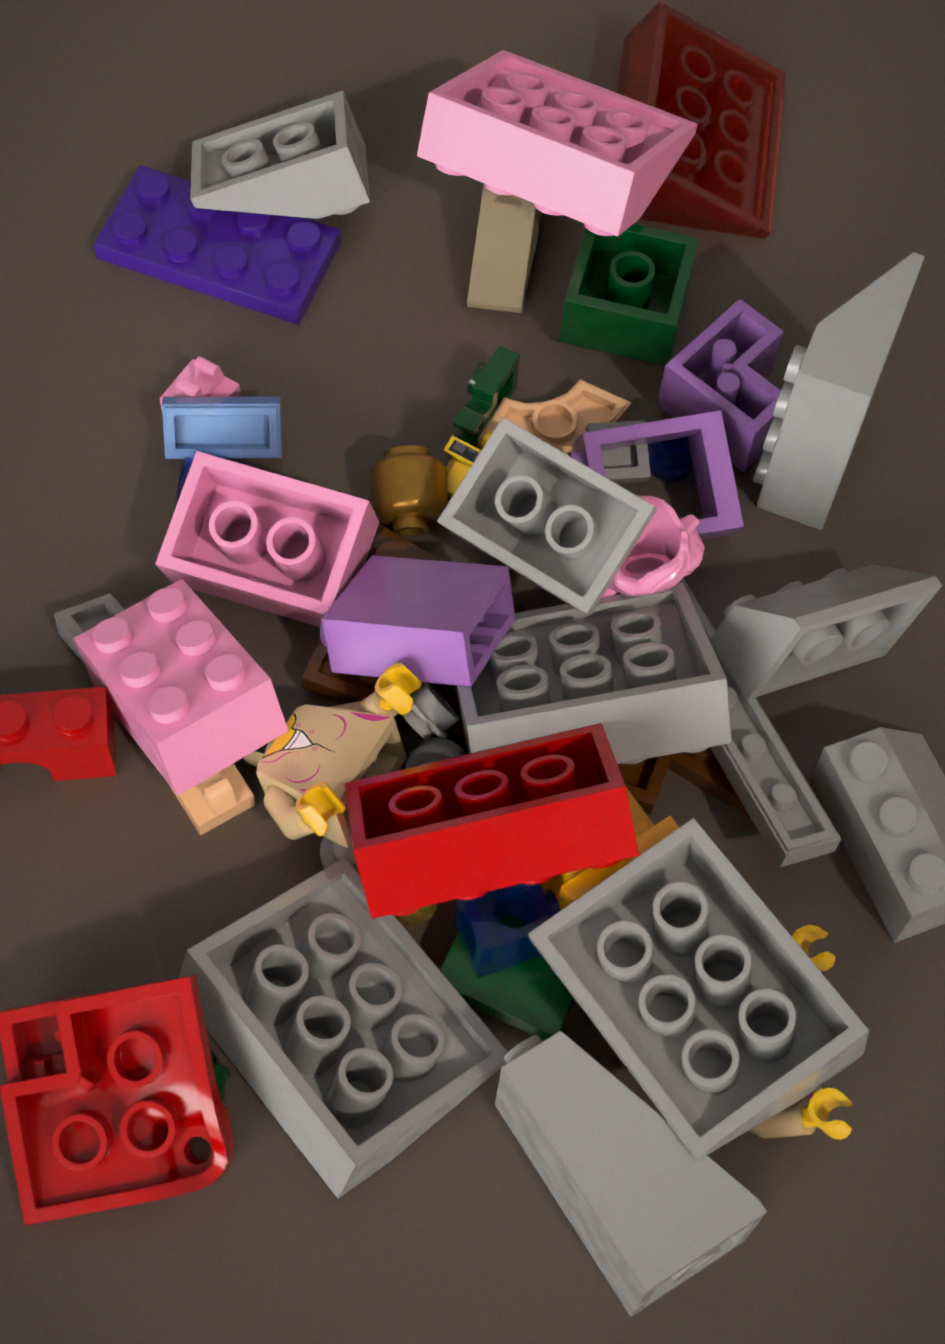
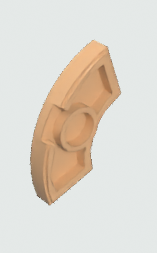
M581 379L566 394L545 402L523 403L503 398L479 436L477 448L483 449L481 447L483 437L488 431L493 433L502 417L563 453L568 454V452L574 451L573 444L585 432L584 429L588 423L622 422L629 414L631 402Z

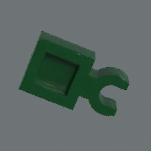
M499 345L488 364L480 362L476 366L467 386V393L472 395L468 403L462 406L453 421V426L459 428L454 435L455 437L477 447L479 436L503 398L510 399L517 388L520 354Z

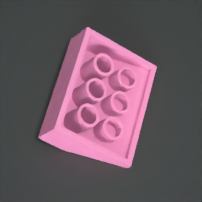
M502 50L429 92L417 156L435 163L436 168L443 173L454 176L465 175L483 182L486 189L495 194L518 196L533 202L535 208L545 214L565 215L584 223L585 228L595 234L603 236L615 235L618 237L641 218L694 137L698 124Z

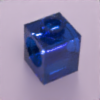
M522 883L488 891L483 896L473 900L457 899L454 921L477 978L542 956L529 939L528 933L561 911L558 900L550 888L543 890L540 884L528 885ZM506 914L516 915L523 919L527 925L520 928H509L502 925L497 918Z

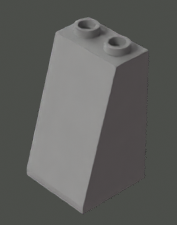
M559 1031L545 1041H542L539 1035L529 1037L512 1048L504 1056L507 1064L501 1067L495 1106L630 1317L742 1244L767 1213V1210L755 1195L708 1155L697 1161L661 1115L562 1031Z

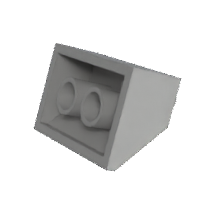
M874 564L849 572L846 568H840L815 582L803 585L802 582L795 581L785 585L776 593L756 598L754 595H746L739 598L724 611L723 616L725 619L710 639V642L746 699L749 700L885 656L943 585L934 575Z
M879 727L824 747L810 780L836 831L841 837V841L893 942H899L945 924V776L923 735Z

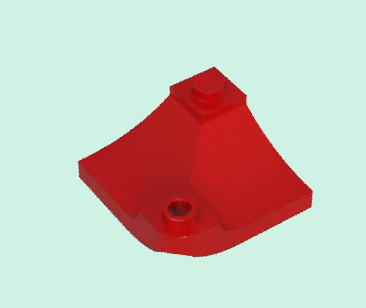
M196 974L82 995L77 994L0 1011V1040L8 1082L0 1085V1093L24 1226L152 1202L198 1191L213 1184L228 1170L234 1157V1140L228 1108L222 1104L216 1085ZM193 1137L204 1138L211 1147L209 1159H198L192 1154L190 1142Z

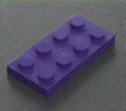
M140 165L94 243L96 258L299 325L341 244L340 229L301 217L194 208L190 199L191 181Z

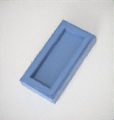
M281 396L163 397L162 416L165 459H194L196 451L223 459L282 458Z

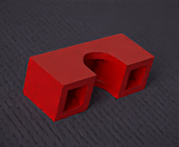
M106 687L0 695V765L8 763L40 765L49 770L53 781L117 776L115 718Z

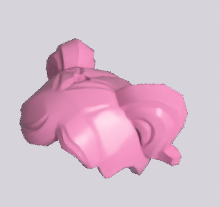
M638 496L654 505L657 511L602 597L612 596L617 592L635 597L650 596L667 591L675 586L684 576L690 575L700 565L705 549L695 529L700 524V520L692 514L684 518H678L675 510L663 499L653 496Z

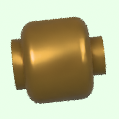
M417 445L390 448L384 452V458L377 461L370 471L372 508L379 522L393 526V532L399 536H420L428 533L429 525L437 522L448 504L446 468L440 459L431 456V451L428 448Z

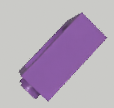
M721 410L584 432L574 442V451L567 454L606 477L601 451L687 437L703 519H699L700 524L695 528L701 540L730 536L744 527Z

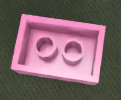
M196 451L155 565L172 583L183 579L193 590L320 627L324 613L330 609L351 580L365 565L379 520L369 500Z
M183 579L157 590L151 596L115 616L101 621L95 627L73 638L94 688L106 687L113 713L177 796L288 732L271 678Z

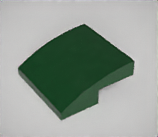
M522 883L488 891L483 896L476 898L440 969L467 1004L533 1036L539 1035L541 1040L545 1041L561 1031L576 1001L528 936V933L558 913L545 893L535 887Z

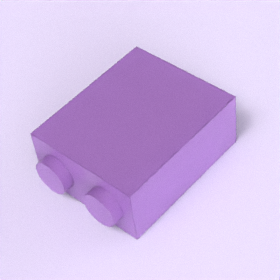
M372 555L321 619L320 638L322 644L327 647L331 671L333 673L379 677L388 667L395 663H402L421 682L471 687L515 621L508 566Z

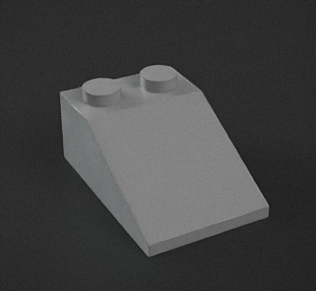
M344 91L192 141L190 199L194 208L320 219L332 214H348L356 210L360 205L369 203L370 193L366 147Z
M502 417L437 522L504 566H508L510 570L590 616L656 513L657 508Z

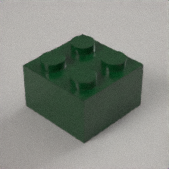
M635 223L618 237L615 235H598L585 228L564 300L559 342L665 366L670 361L690 284L699 238Z

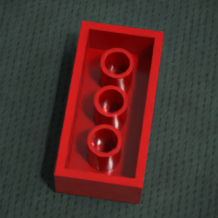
M602 723L345 783L353 852L371 919L387 915L405 916L418 911L421 907L454 899L473 900L483 896L488 891L522 883L528 885L540 884L556 875L585 868H608L620 860L639 856L626 785Z

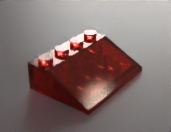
M662 1L624 39L617 93L687 119L698 125L694 137L641 218L646 221L765 239L771 234L786 73Z

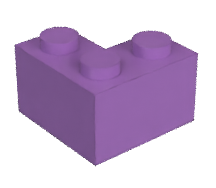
M739 299L665 365L657 406L673 418L721 410L731 463L742 472H745L762 456L764 452L762 450L774 419L773 412L781 390L765 378L773 371L784 331L743 300Z

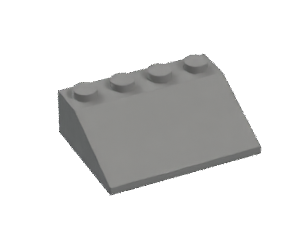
M915 252L907 256L820 321L815 328L808 348L796 344L783 380L785 383L773 412L774 419L762 450L764 452L753 482L763 485L757 508L822 531L925 256Z
M678 583L665 592L650 596L635 597L617 594L602 597L590 616L569 604L515 613L514 623L471 687L455 685L468 754L598 723L603 725L617 764H637L648 758L681 752L697 753L709 747L732 743L727 678L684 583Z
M694 818L528 933L531 942L697 1161L810 1095L864 1055L869 1029Z
M345 857L186 951L179 977L196 974L207 1031L337 1198H340L391 1162L506 1064L504 1056L508 1051L396 917L387 915L371 919L360 874Z

